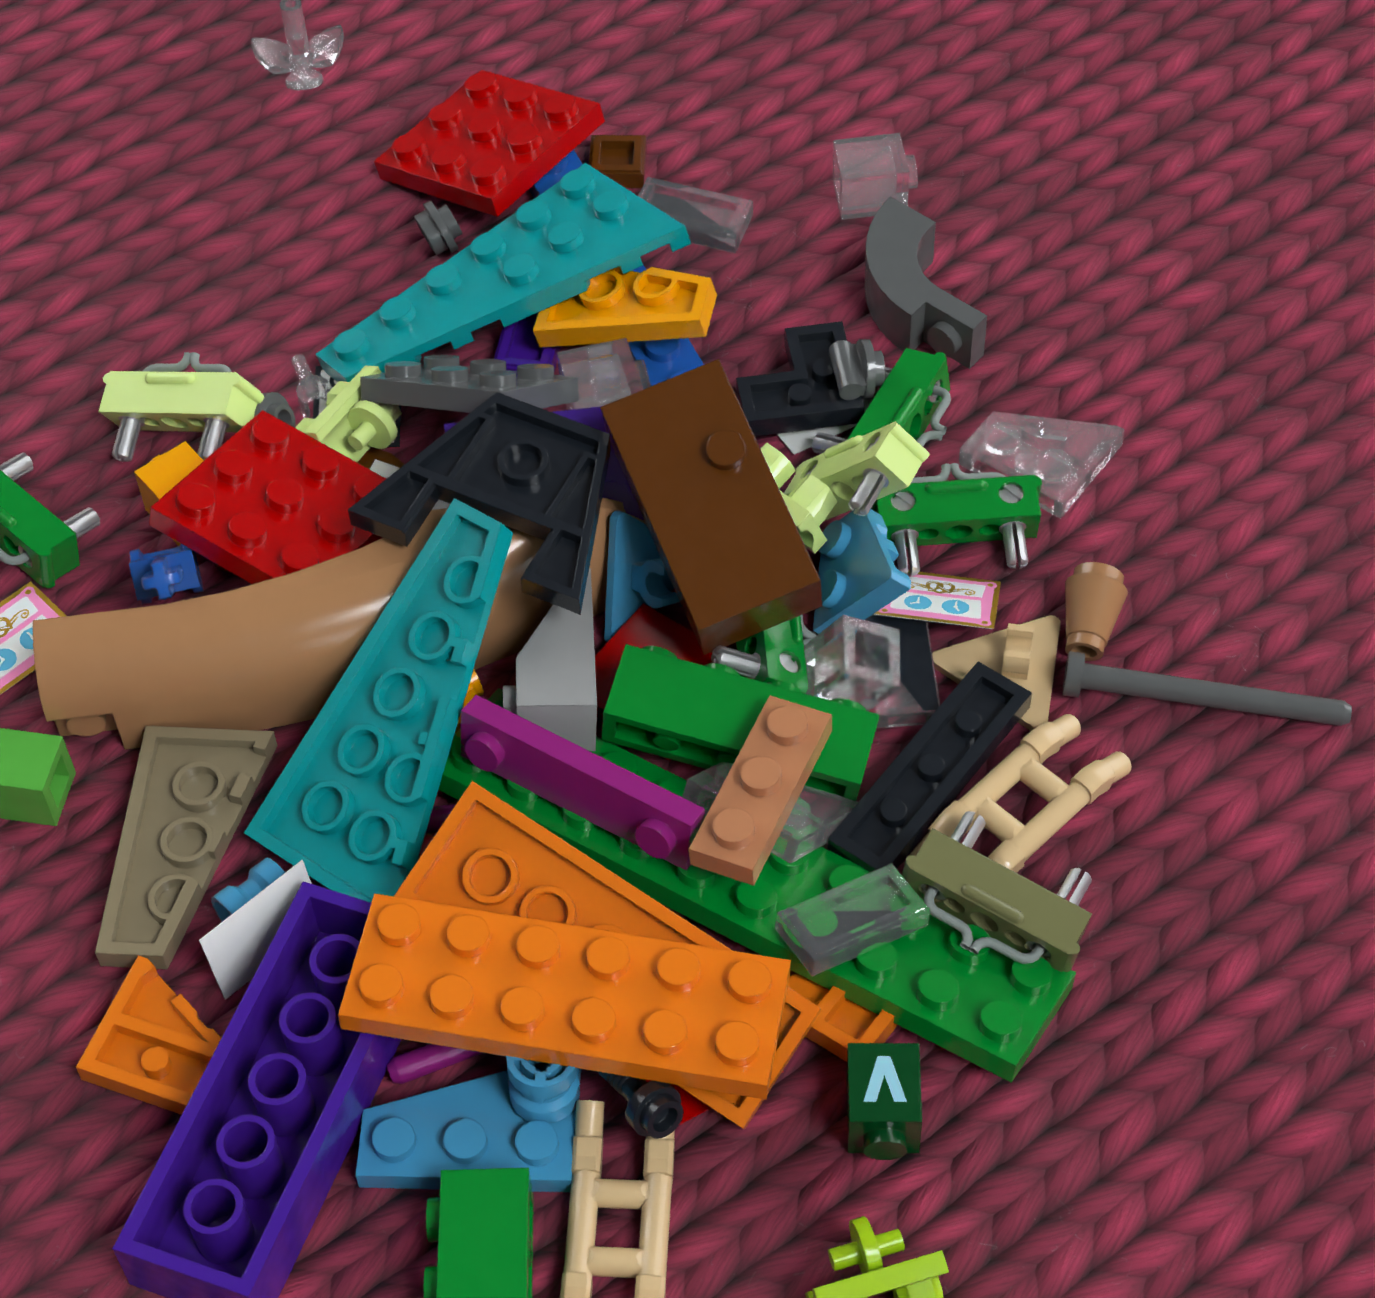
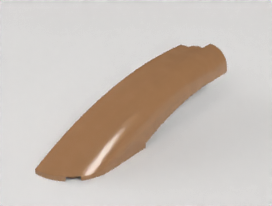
M602 498L589 567L591 568L593 617L606 609L610 516L616 510L625 512L623 502ZM448 508L431 510L408 547L382 538L362 548L300 571L231 591L161 605L33 620L35 671L46 721H55L60 736H93L102 731L118 730L126 750L141 748L146 726L258 731L316 719ZM632 516V517H634L635 519H637V520L641 521L642 523L646 524L644 520H641V519H639V518H637V517H635V516ZM508 526L506 527L513 532V536L474 670L520 652L553 605L523 593L520 580L544 540Z

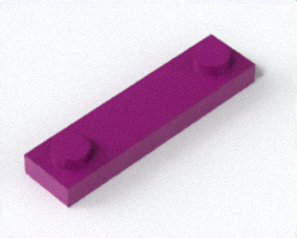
M475 695L461 710V756L469 759L476 767L484 771H491L536 795L583 817L589 822L636 844L652 857L664 859L685 870L691 866L689 847L704 821V808L478 695Z

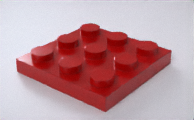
M481 70L470 76L464 85L443 103L433 107L429 114L409 132L398 137L389 149L374 160V163L382 180L498 217L602 125L605 119L598 102Z
M262 410L150 507L149 525L245 581L255 584L300 571L382 539L383 537L351 525L348 509L385 481L386 478Z

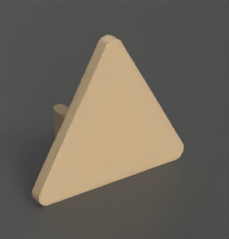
M1049 615L1020 625L1008 623L1007 629L936 650L931 654L933 668L959 684L979 661L1032 692L1031 705L1018 723L1032 731L1041 724L1048 722L1060 620L1056 616Z

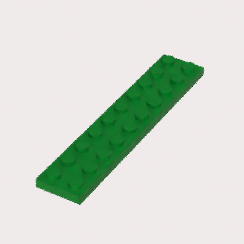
M498 688L488 701L503 708V690ZM461 728L454 734L438 790L459 800L470 783L474 781L659 903L762 956L791 960L790 970L829 990L832 986H835L845 991L844 998L878 1015L882 1010L894 1015L893 1023L1011 1083L1072 990L1076 976L1075 971L1060 972L1052 968L1050 963L1042 957L1031 964H1022L989 947L982 948L978 954L971 953L960 946L963 939L961 932L928 913L922 898L909 894L902 890L903 888L900 885L886 878L882 880L861 866L789 830L782 829L754 886L690 865L685 870L664 859L650 856L638 845L589 822L585 818L536 795L491 771H484L476 767L469 759L461 756ZM596 736V751L590 752L704 808L705 819L717 795ZM890 914L895 921L905 926L925 924L890 941L879 938L867 939L858 946L856 956L813 975L777 929L796 921V927L804 937L820 941L826 940L835 934L837 921L833 915ZM967 924L972 931V943L979 938L990 937L983 928Z

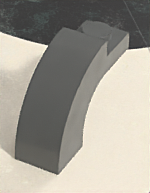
M890 196L875 214L867 234L864 288L866 303L872 319L887 339L902 351L906 348L915 350L922 342H925L936 352H943L946 357H950L970 369L984 356L987 315L940 289L924 275L923 272L933 263L936 222Z

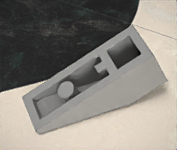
M589 568L581 615L554 604L516 657V685H503V708L588 751H596L597 693L591 568Z

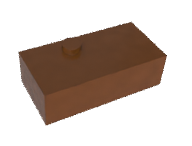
M719 359L600 407L606 433L610 434L611 446L703 655L713 652L719 645L728 646L822 607L821 580Z

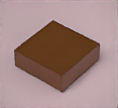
M591 135L589 165L625 188H644L647 154L646 135Z

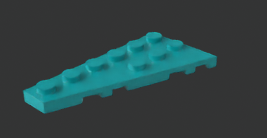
M584 163L579 168L566 173L559 182L538 197L521 205L514 214L490 231L476 237L470 245L452 258L432 268L425 277L397 297L387 300L380 309L356 326L339 334L332 343L315 355L322 369L337 382H350L365 365L378 366L381 373H385V363L397 361L420 362L421 354L446 343H451L455 350L474 341L471 334L474 330L499 319L503 327L509 326L587 291L590 279L606 271L619 267L622 273L625 274L643 266L640 257L667 244H669L670 249L674 252L692 243L685 225L592 166Z
M455 498L453 499L244 834L293 866L303 860L308 875L330 890L371 903L374 893L388 896L396 894L417 863L512 540V531L501 522Z

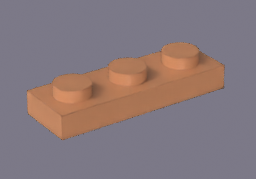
M771 695L769 696L689 847L690 865L753 886L755 885L832 732V714Z

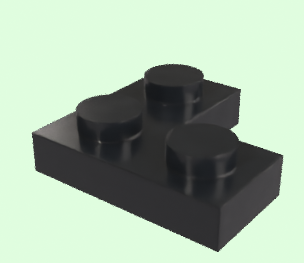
M842 321L785 328L784 345L790 371L736 378V396L754 436L842 426L859 422L864 414L862 396L854 400H844L840 397L829 354V347L834 342L840 340L847 341Z

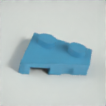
M854 509L840 520L831 522L823 531L827 541L819 549L821 554L818 574L821 580L822 607L815 609L813 631L831 641L911 589L909 576L896 569L893 563L899 556L894 542L887 539L888 529L880 514L871 509L865 516L854 514Z

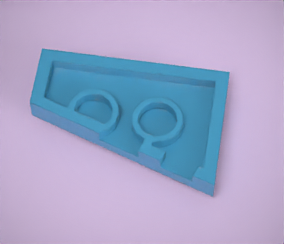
M578 1069L579 1085L581 1080V1069ZM506 1070L364 1109L356 1167L359 1188L440 1189L441 1170L529 1168L533 1192H570L576 1107L569 1116L556 1123L549 1124L540 1120L528 1122L520 1117L511 1105L508 1086L509 1079Z

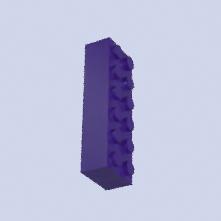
M304 881L302 882L112 1248L130 1285L166 1298H279L361 1126L363 1110L370 1107L387 1071V1064L393 1058L401 1042V1039L344 1030L340 1027L338 1013L371 902Z

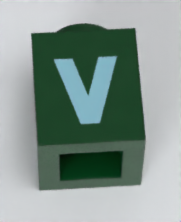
M848 1043L846 1073L848 1153H864L867 1157L876 1160H893L904 1156L906 1153H919L922 1130L919 1043Z

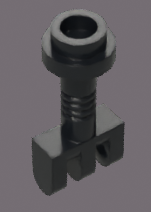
M597 1072L628 1103L625 1111L626 1121L639 1135L659 1139L668 1136L679 1126L684 1111L681 1105V1096L671 1084L657 1081L647 1082L645 1079Z

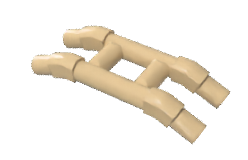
M1065 714L1052 722H1045L1030 731L1020 741V745L962 798L958 801L954 800L943 810L928 828L929 832L910 855H917L932 828L951 837L965 812L973 811L975 815L966 833L971 829L977 817L981 815L986 823L984 828L1002 841L988 858L1017 873L1024 867L1025 861L1085 805H1090L1098 796L1108 791L1112 784L1128 775L1132 767L1131 761L1126 754L1116 751L1104 759L1095 760L1082 768L1071 778L1068 785L1043 766L1042 763L1048 757L1057 753L1061 746L1078 737L1081 732V725L1078 719L1071 714ZM1019 781L1048 802L1025 825L996 803Z
M577 1100L571 1169L572 1183L560 1298H592L593 1276L636 1278L634 1298H666L675 1130L668 1136L659 1139L651 1136L646 1137L643 1180L601 1179L604 1102ZM598 1208L641 1210L639 1248L595 1246Z

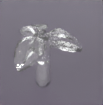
M281 0L280 10L287 44L273 39L252 38L251 47L255 58L266 70L273 74L291 72L285 79V85L288 89L300 91L317 88L323 83L324 77L313 68H325L334 64L343 47V28L341 25L328 28L308 42L301 0Z

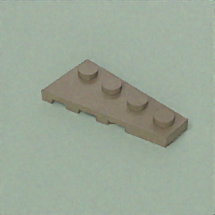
M165 726L145 727L95 950L100 966L131 968L139 955L148 958L156 969H168L278 746L274 731Z

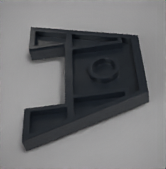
M496 392L348 509L350 523L355 527L408 547L437 501L441 500L451 504L455 498L501 522L503 525L544 540L520 579L522 592L581 615L611 453L610 434Z

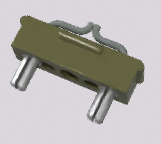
M973 811L965 812L951 837L932 828L917 855H909L906 858L900 879L902 890L922 898L928 913L960 931L963 937L960 943L962 948L969 950L971 953L978 954L982 948L989 947L1022 964H1031L1042 957L1050 963L1052 968L1060 972L1072 970L1080 952L1078 943L1092 916V913L1078 906L1091 884L1092 878L1089 873H1084L1069 901L1066 898L1081 872L1080 868H1072L1057 894L1045 889L971 849L986 824L981 815L977 817L964 841L960 843L973 821L975 815ZM967 924L983 928L990 937H982L972 943V931Z

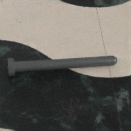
M1069 651L1067 656L1063 696L1079 698L1080 690L1088 689L1336 726L1348 724L1351 720L1352 706L1344 700L1085 663V653Z

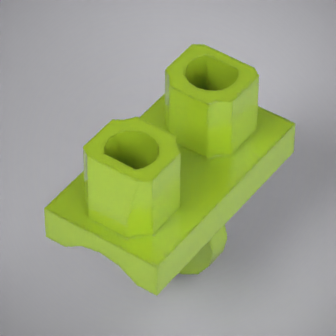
M862 1216L849 1221L851 1243L828 1249L830 1263L834 1271L858 1264L862 1274L820 1286L805 1293L806 1298H869L892 1291L894 1298H944L939 1276L948 1273L949 1270L943 1250L883 1268L881 1257L905 1250L902 1234L899 1229H894L874 1235L868 1219Z

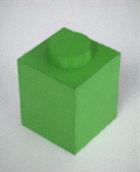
M0 728V819L57 826L76 774L63 736Z

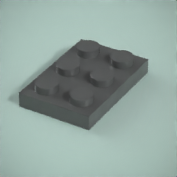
M429 355L424 357V366H421L420 362L412 361L385 363V373L360 377L361 401L367 400L375 403L471 413L496 392L541 409L579 401L578 377L554 375V365L522 364L517 366V371L506 370V361L500 359L470 361V366H462L457 355Z

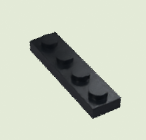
M978 661L828 838L827 850L861 866L882 880L884 878L889 879L929 831L928 828L953 802L1027 712L1031 705L1032 692Z

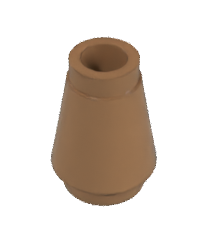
M1085 562L1077 565L1073 575L1066 579L1067 642L1065 651L1067 654L1069 651L1085 653V661H1096L1103 657L1104 648L1107 646L1128 595L1127 588L1123 584L1124 575L1117 568L1099 562Z

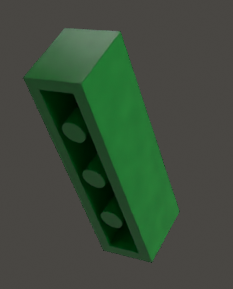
M626 644L603 712L601 740L728 775L767 699L771 695L832 714V732L800 796L853 810L880 714L866 711L861 704L849 699L836 698L826 700L804 694L800 688L788 682L770 681L765 683L743 677L733 668L723 664L709 663L700 665L678 659L674 653L662 647L645 646L639 648Z
M529 1168L441 1170L440 1197L427 1199L428 1242H438L437 1266L425 1267L424 1298H533L534 1195Z

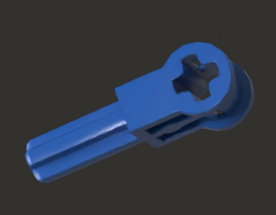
M181 544L175 548L143 554L140 549L130 550V572L137 600H140L142 605L152 603L155 596H158L159 600H166L171 598L174 592L191 589L194 593L204 592L196 552Z

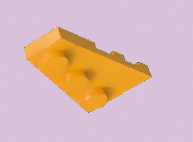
M617 267L591 278L587 291L538 312L533 333L539 347L706 337L717 293L709 277L650 267L641 273L629 271L623 274L620 268Z

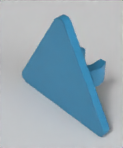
M619 510L611 514L609 522L604 631L606 642L615 635L643 603L654 609L680 602L676 592H671L674 587L646 524Z

